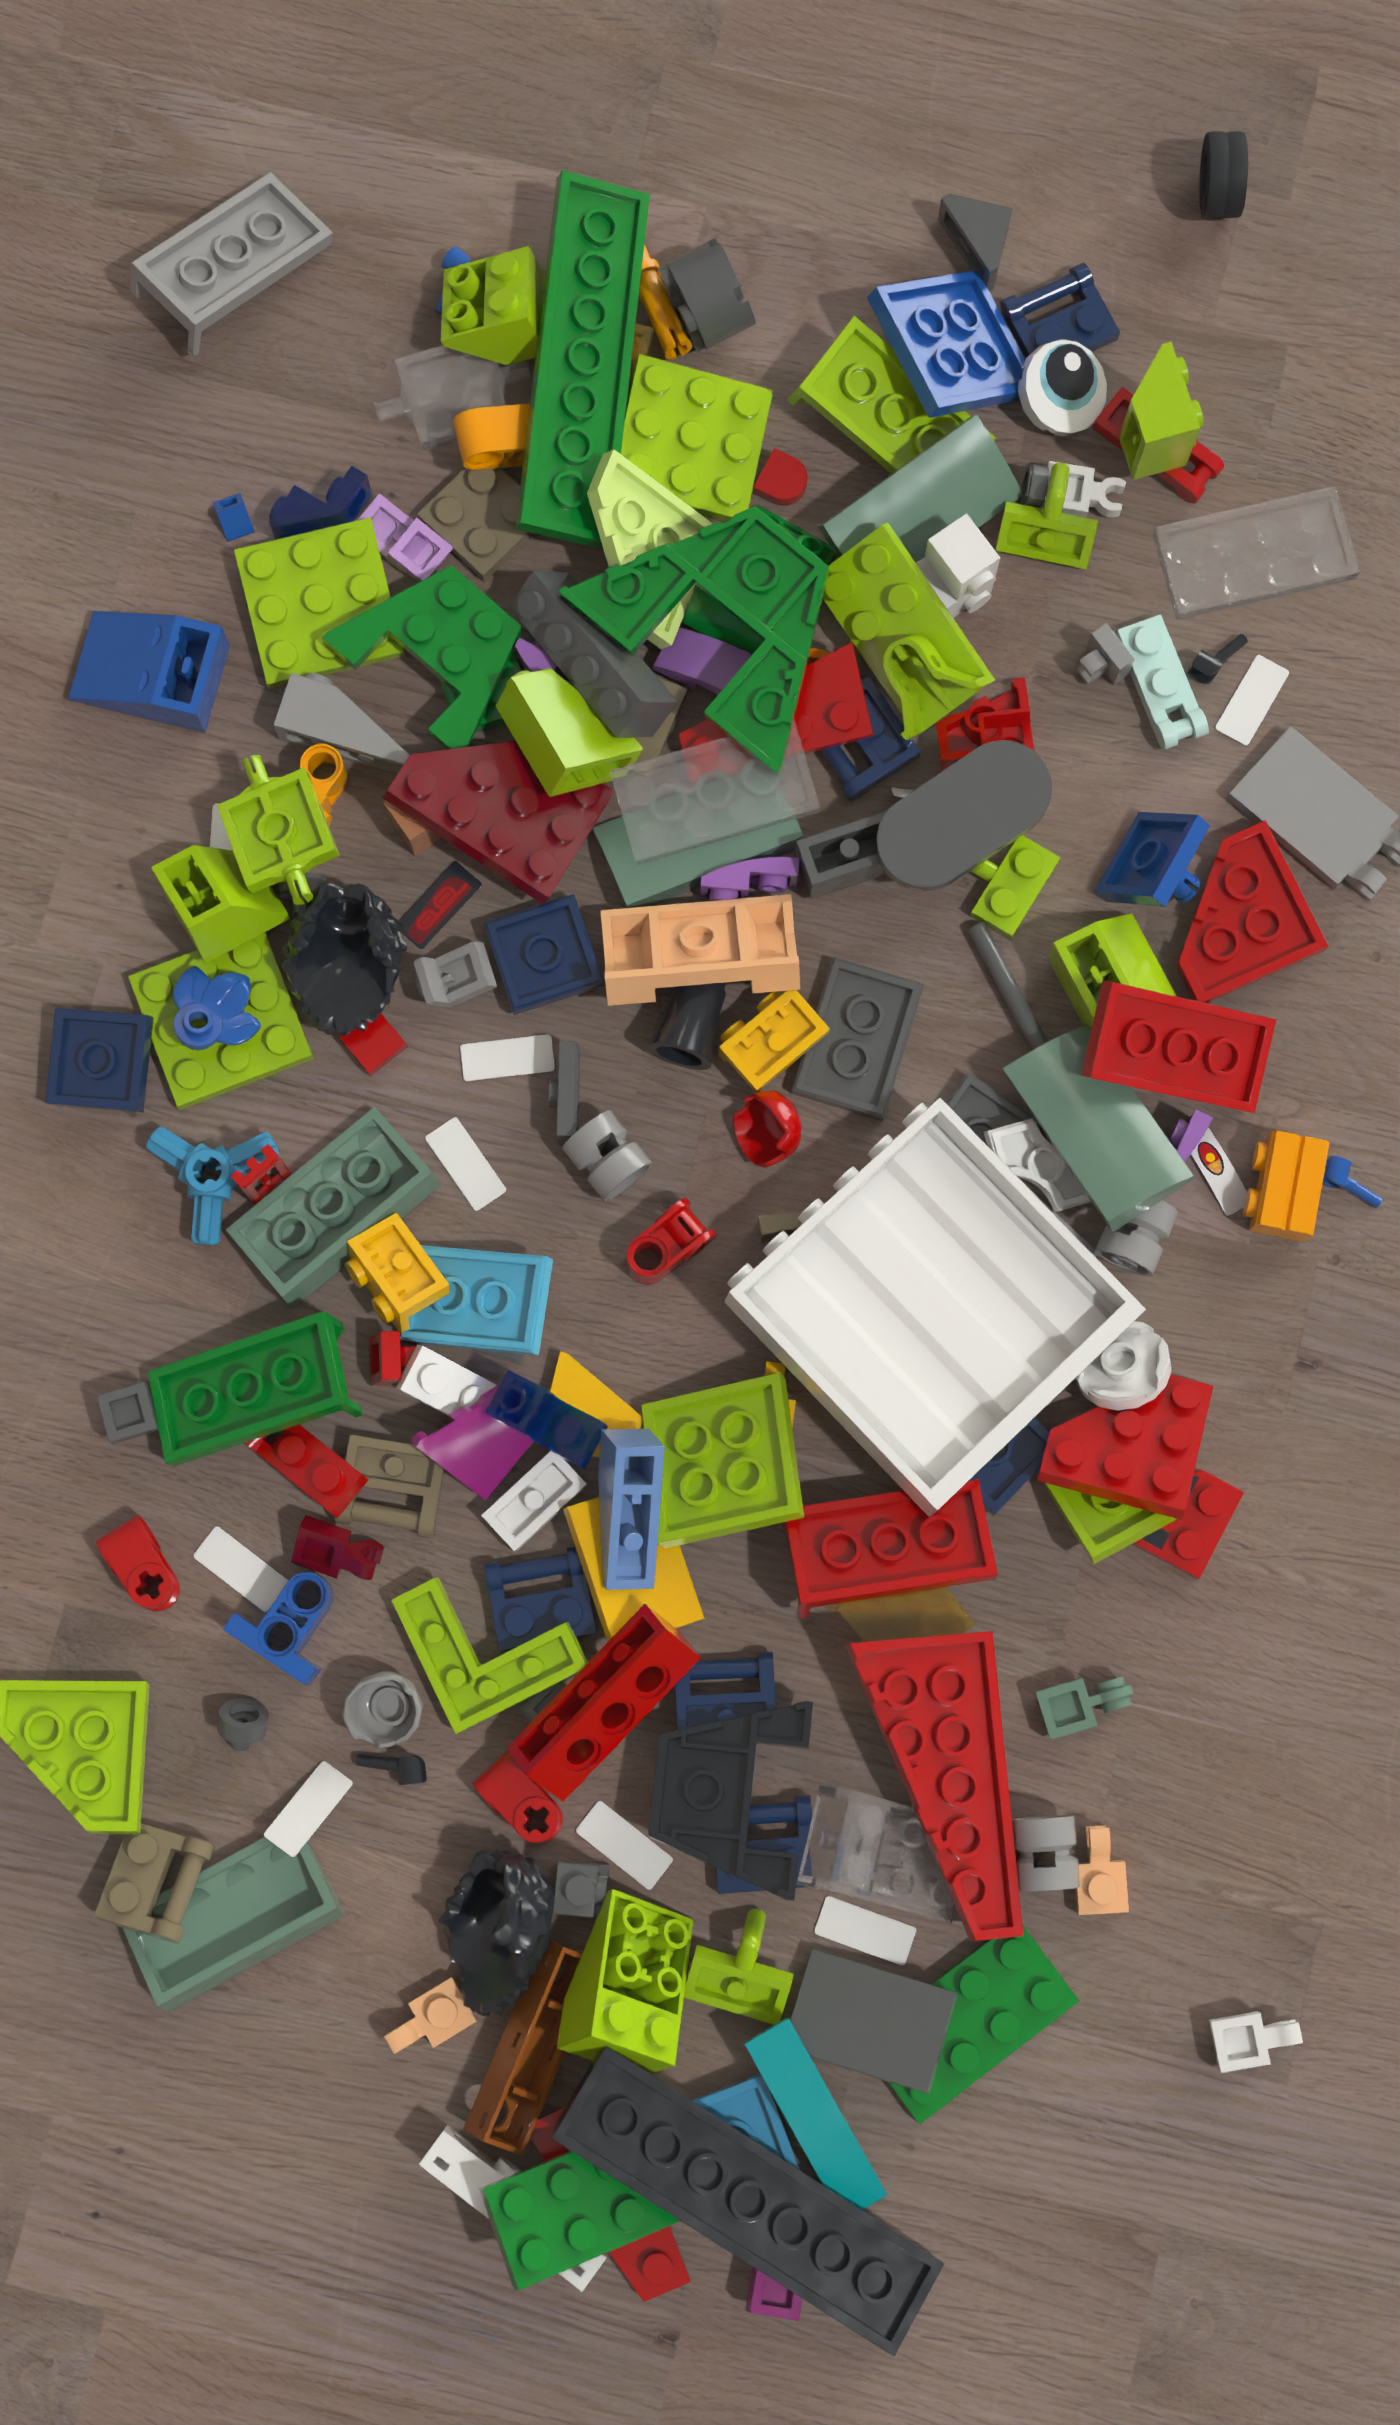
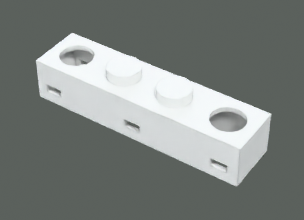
M448 2124L419 2163L421 2167L488 2219L489 2216L479 2188L521 2171L504 2157L500 2156L497 2162H495ZM608 2252L559 2274L583 2292L606 2260Z

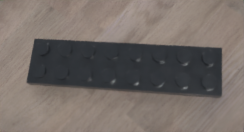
M607 2046L596 2054L548 2136L892 2356H895L945 2264Z

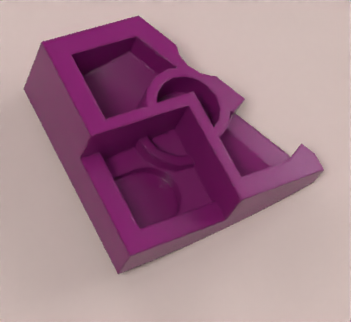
M497 1385L482 1394L474 1404L466 1407L462 1406L448 1414L451 1421L448 1425L429 1436L420 1431L414 1435L410 1442L486 1500L545 1428L547 1423L503 1387Z

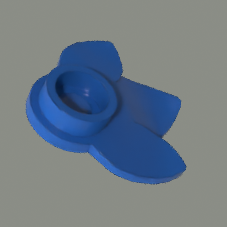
M197 966L186 970L180 976L173 992V999L179 1010L174 1019V1033L177 1039L183 1045L193 1050L207 1049L216 1042L235 1046L250 1040L261 1028V1023L254 1016L244 1011L251 995L249 977L239 973H226L216 976L210 981L206 974ZM194 1020H202L207 1025L196 1029L189 1023Z

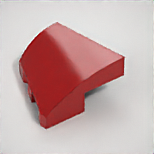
M1025 677L1016 678L1011 681V689L998 697L989 700L984 696L973 702L965 712L953 713L936 722L941 772L974 749L992 741H1014L1035 751Z

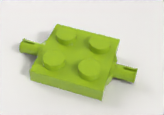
M252 755L253 764L248 757L242 762L251 785L238 796L218 804V811L245 885L253 894L278 882H287L293 903L295 905L305 904L302 896L309 902L313 899V894L310 891L304 874L315 866L339 857V851L307 770L303 767L282 777L268 778L262 757L260 755Z

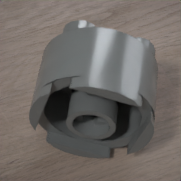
M716 238L670 260L664 266L658 268L659 274L666 286L665 290L676 314L680 313L685 324V331L696 352L704 348L708 349L756 324L748 300L744 303L741 300L744 298L740 289L742 287L725 251L720 243H717Z

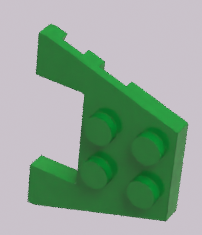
M450 565L328 631L322 638L326 646L356 671L375 649L390 636L454 691L458 698L428 729L429 735L448 750L470 747V742L477 727L482 722L494 689L499 684L515 649V644L521 636L522 626Z

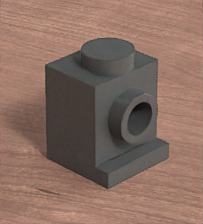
M560 1860L557 1866L553 1914L583 1917L598 1915L607 1894L610 1864Z

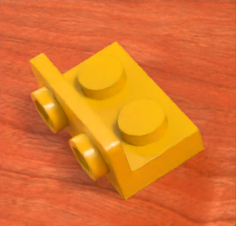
M797 990L785 991L783 994L780 991L770 993L756 1007L760 1012L747 1024L742 1020L737 1021L720 1037L723 1044L719 1046L718 1056L724 1063L728 1061L755 1093L763 1089L830 1032V1028Z
M397 1212L347 1241L349 1261L345 1263L350 1277L359 1288L366 1285L374 1296L371 1302L380 1319L385 1324L392 1321L401 1334L410 1329L409 1317L450 1293L449 1283Z

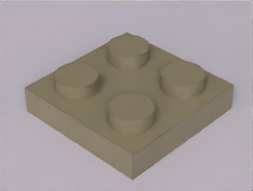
M464 468L417 513L418 519L453 546L451 552L483 582L489 579L535 534L515 529L520 485L502 468L484 470Z

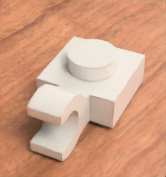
M1256 2011L1209 2020L1220 2073L1270 2065L1268 2049L1303 2043L1299 2022H1296L1295 2019L1263 2026L1261 2013Z

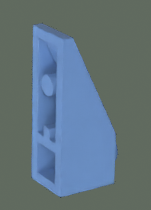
M649 1428L601 1429L598 1484L603 1584L606 1590L654 1589L665 1446Z

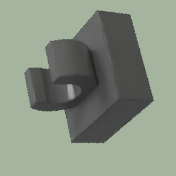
M141 1382L97 1395L109 1443L116 1444L159 1431L147 1383Z

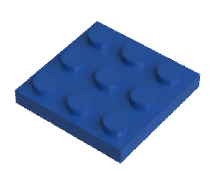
M978 270L877 286L869 294L867 300L929 418L1020 400L1018 384L1019 380L1022 379L1024 370L1022 367L1025 358Z

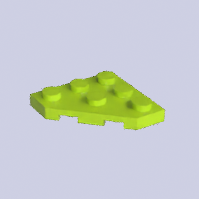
M0 1680V1737L4 1742L9 1745L89 1834H140L150 1689L148 1682Z

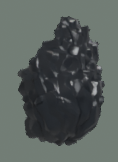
M326 881L313 891V899L307 902L290 921L289 926L293 932L287 944L282 947L283 954L287 956V959L282 962V968L287 973L289 982L293 985L291 992L300 1000V1011L308 1015L311 1022L318 1027V1030L327 1035L332 1034L336 1030L339 1034L347 1036L354 1029L364 1032L367 1029V1023L374 1022L384 1010L385 1005L390 1004L391 993L395 992L394 985L399 972L403 968L400 963L401 952L406 951L407 944L401 934L404 928L403 924L392 915V910L387 906V903L381 897L375 895L366 885L360 883L343 885L336 881Z
M497 1849L490 1852L483 1850L477 1852L469 1865L468 1872L459 1880V1885L454 1888V1894L446 1899L445 1912L438 1921L439 1924L444 1926L443 1932L448 1938V1948L451 1953L450 1960L459 1964L462 1968L458 1978L462 1982L461 1991L465 1995L463 2006L470 2008L472 2012L476 2011L481 2016H489L492 2011L502 2015L504 2007L513 2006L519 1997H522L523 1991L528 1989L530 1976L536 1974L538 1963L542 1960L543 1953L548 1949L555 1891L542 1872L540 1865L533 1858H525L523 1854L512 1855L506 1850L498 1851Z

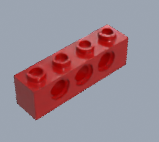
M644 1604L514 1739L507 1749L526 1776L564 1802L633 1728L652 1711L655 1705L677 1682L688 1673L701 1657L679 1630L647 1604Z

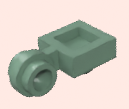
M1122 1676L1096 1684L1095 1687L1098 1694L1089 1697L1084 1679L1080 1678L1035 1692L1049 1739L1053 1740L1098 1726L1093 1706L1101 1704L1104 1713L1131 1706L1130 1695L1134 1694L1132 1685L1126 1686Z

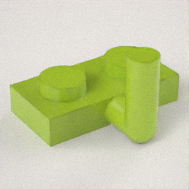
M1056 463L1052 466L1043 509L1006 501L995 551L1087 570L1098 520L1062 513L1070 473L1068 465Z
M1022 835L1016 839L1000 867L989 860H985L970 871L989 882L973 908L970 917L980 923L984 922L988 928L1011 941L1061 857Z
M755 1908L748 1911L736 1956L703 1946H696L685 1984L684 1998L774 2025L780 2022L792 1985L793 1973L756 1963L766 1922V1915L762 1910Z

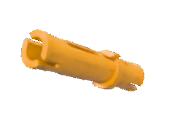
M644 245L639 299L663 348L666 359L674 360L677 359L674 351L676 346L682 357L691 350L692 343L687 337L660 279L658 271L660 266L657 260L650 258Z

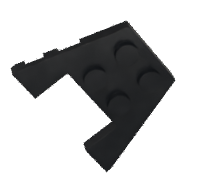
M799 1702L787 1707L773 1710L768 1709L747 1716L725 1721L719 1720L659 1734L648 1836L782 1899L794 1901L799 1854L748 1849L746 1844L756 1745L764 1744L809 1749L813 1702Z

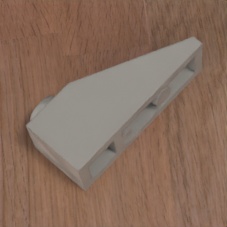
M291 673L273 724L279 740L305 748L316 744H327L334 747L340 753L342 759L395 775L399 773L410 755L337 686H334L330 679L316 673H306L305 677Z

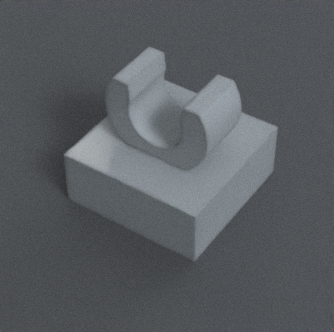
M1105 623L1091 633L1086 647L1089 654L1079 661L1081 666L1076 671L1087 685L1098 679L1102 674H1105L1114 686L1129 675L1135 659L1109 625Z

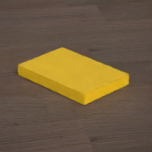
M599 1497L563 1509L607 1642L644 1604H647L676 1629L705 1619L680 1545L664 1549L657 1544L654 1589L606 1590L603 1584Z

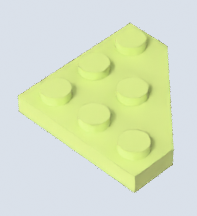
M613 449L602 455L587 495L609 567L624 565L635 560L636 556L666 543L670 545L699 533V529L713 524ZM695 584L648 637L647 640L658 648L663 649L672 646L690 602Z

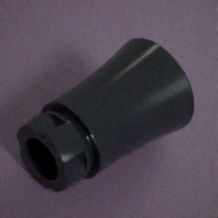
M727 982L673 987L660 1023L647 1045L648 1051L659 1059L677 1066L694 1070L709 1069L712 1063L718 1021L726 997L725 987Z

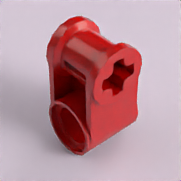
M687 1197L679 1200L666 1210L653 1225L630 1243L626 1255V1268L630 1277L637 1283L652 1285L661 1281L683 1262L690 1260L702 1251L718 1235L713 1229L707 1230L689 1208L691 1202ZM643 1249H651L660 1255L662 1263L653 1270H644L636 1264L634 1257Z
M139 1514L95 1541L103 1558L114 1574L120 1579L130 1598L136 1604L151 1611H164L176 1603L180 1595L178 1578L163 1556L161 1547L154 1534ZM151 1577L164 1581L158 1586L160 1595L157 1598L144 1594L150 1588L147 1580Z
M509 1750L503 1753L472 1782L474 1788L499 1815L503 1816L519 1836L526 1841L533 1843L549 1841L557 1836L561 1830L563 1813L559 1805L543 1787L526 1776ZM531 1808L536 1811L547 1809L550 1813L545 1819L546 1824L549 1826L546 1832L541 1828L530 1830L528 1824L532 1821V1816L529 1814Z

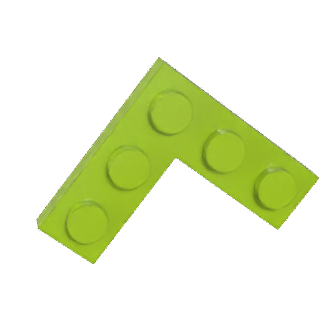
M435 1577L391 1600L455 1734L461 1733L579 1673L588 1663L569 1622H565L481 1665L439 1577Z

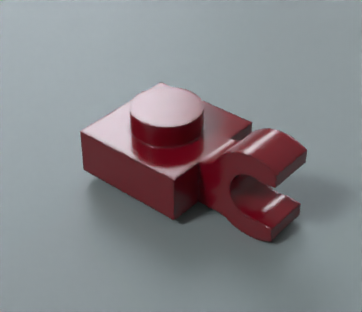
M305 1515L299 1526L291 1563L336 1579L341 1569L351 1572L358 1578L372 1580L376 1565L381 1562L385 1546L373 1540L349 1542L352 1531Z

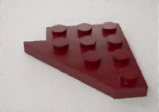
M516 741L411 754L382 798L544 905L615 791L602 783L549 797Z

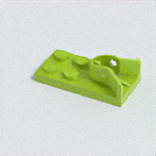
M853 316L841 328L832 344L787 399L792 406L796 403L811 405L891 474L971 417L966 411L929 418L893 348L856 316ZM989 432L992 439L995 440L996 437Z
M889 523L879 526L829 565L823 600L903 715L904 732L901 733V736L905 740H910L924 733L935 725L936 722L946 717L995 681Z

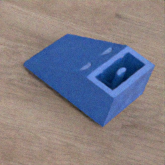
M93 611L68 699L82 704L206 733L230 644L222 626L177 615Z

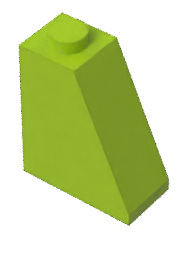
M551 668L535 672L525 670L516 673L506 682V688L496 704L497 710L549 797L626 778L643 751L642 746L635 738H616L579 691Z

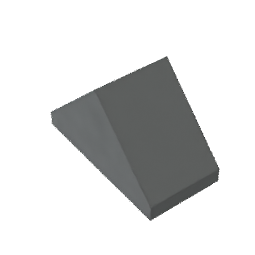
M949 193L941 198L938 220L971 271H979L990 291L994 289L1013 208Z

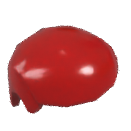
M776 1090L757 1091L753 1095L744 1098L743 1101L747 1104L733 1115L732 1121L735 1137L743 1154L755 1166L764 1168L790 1157L798 1148L802 1137L801 1119L793 1102Z

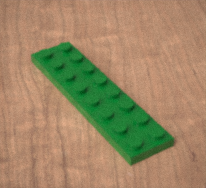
M564 170L561 171L556 180L515 529L603 549L587 491L602 455L613 449L621 454L650 194Z

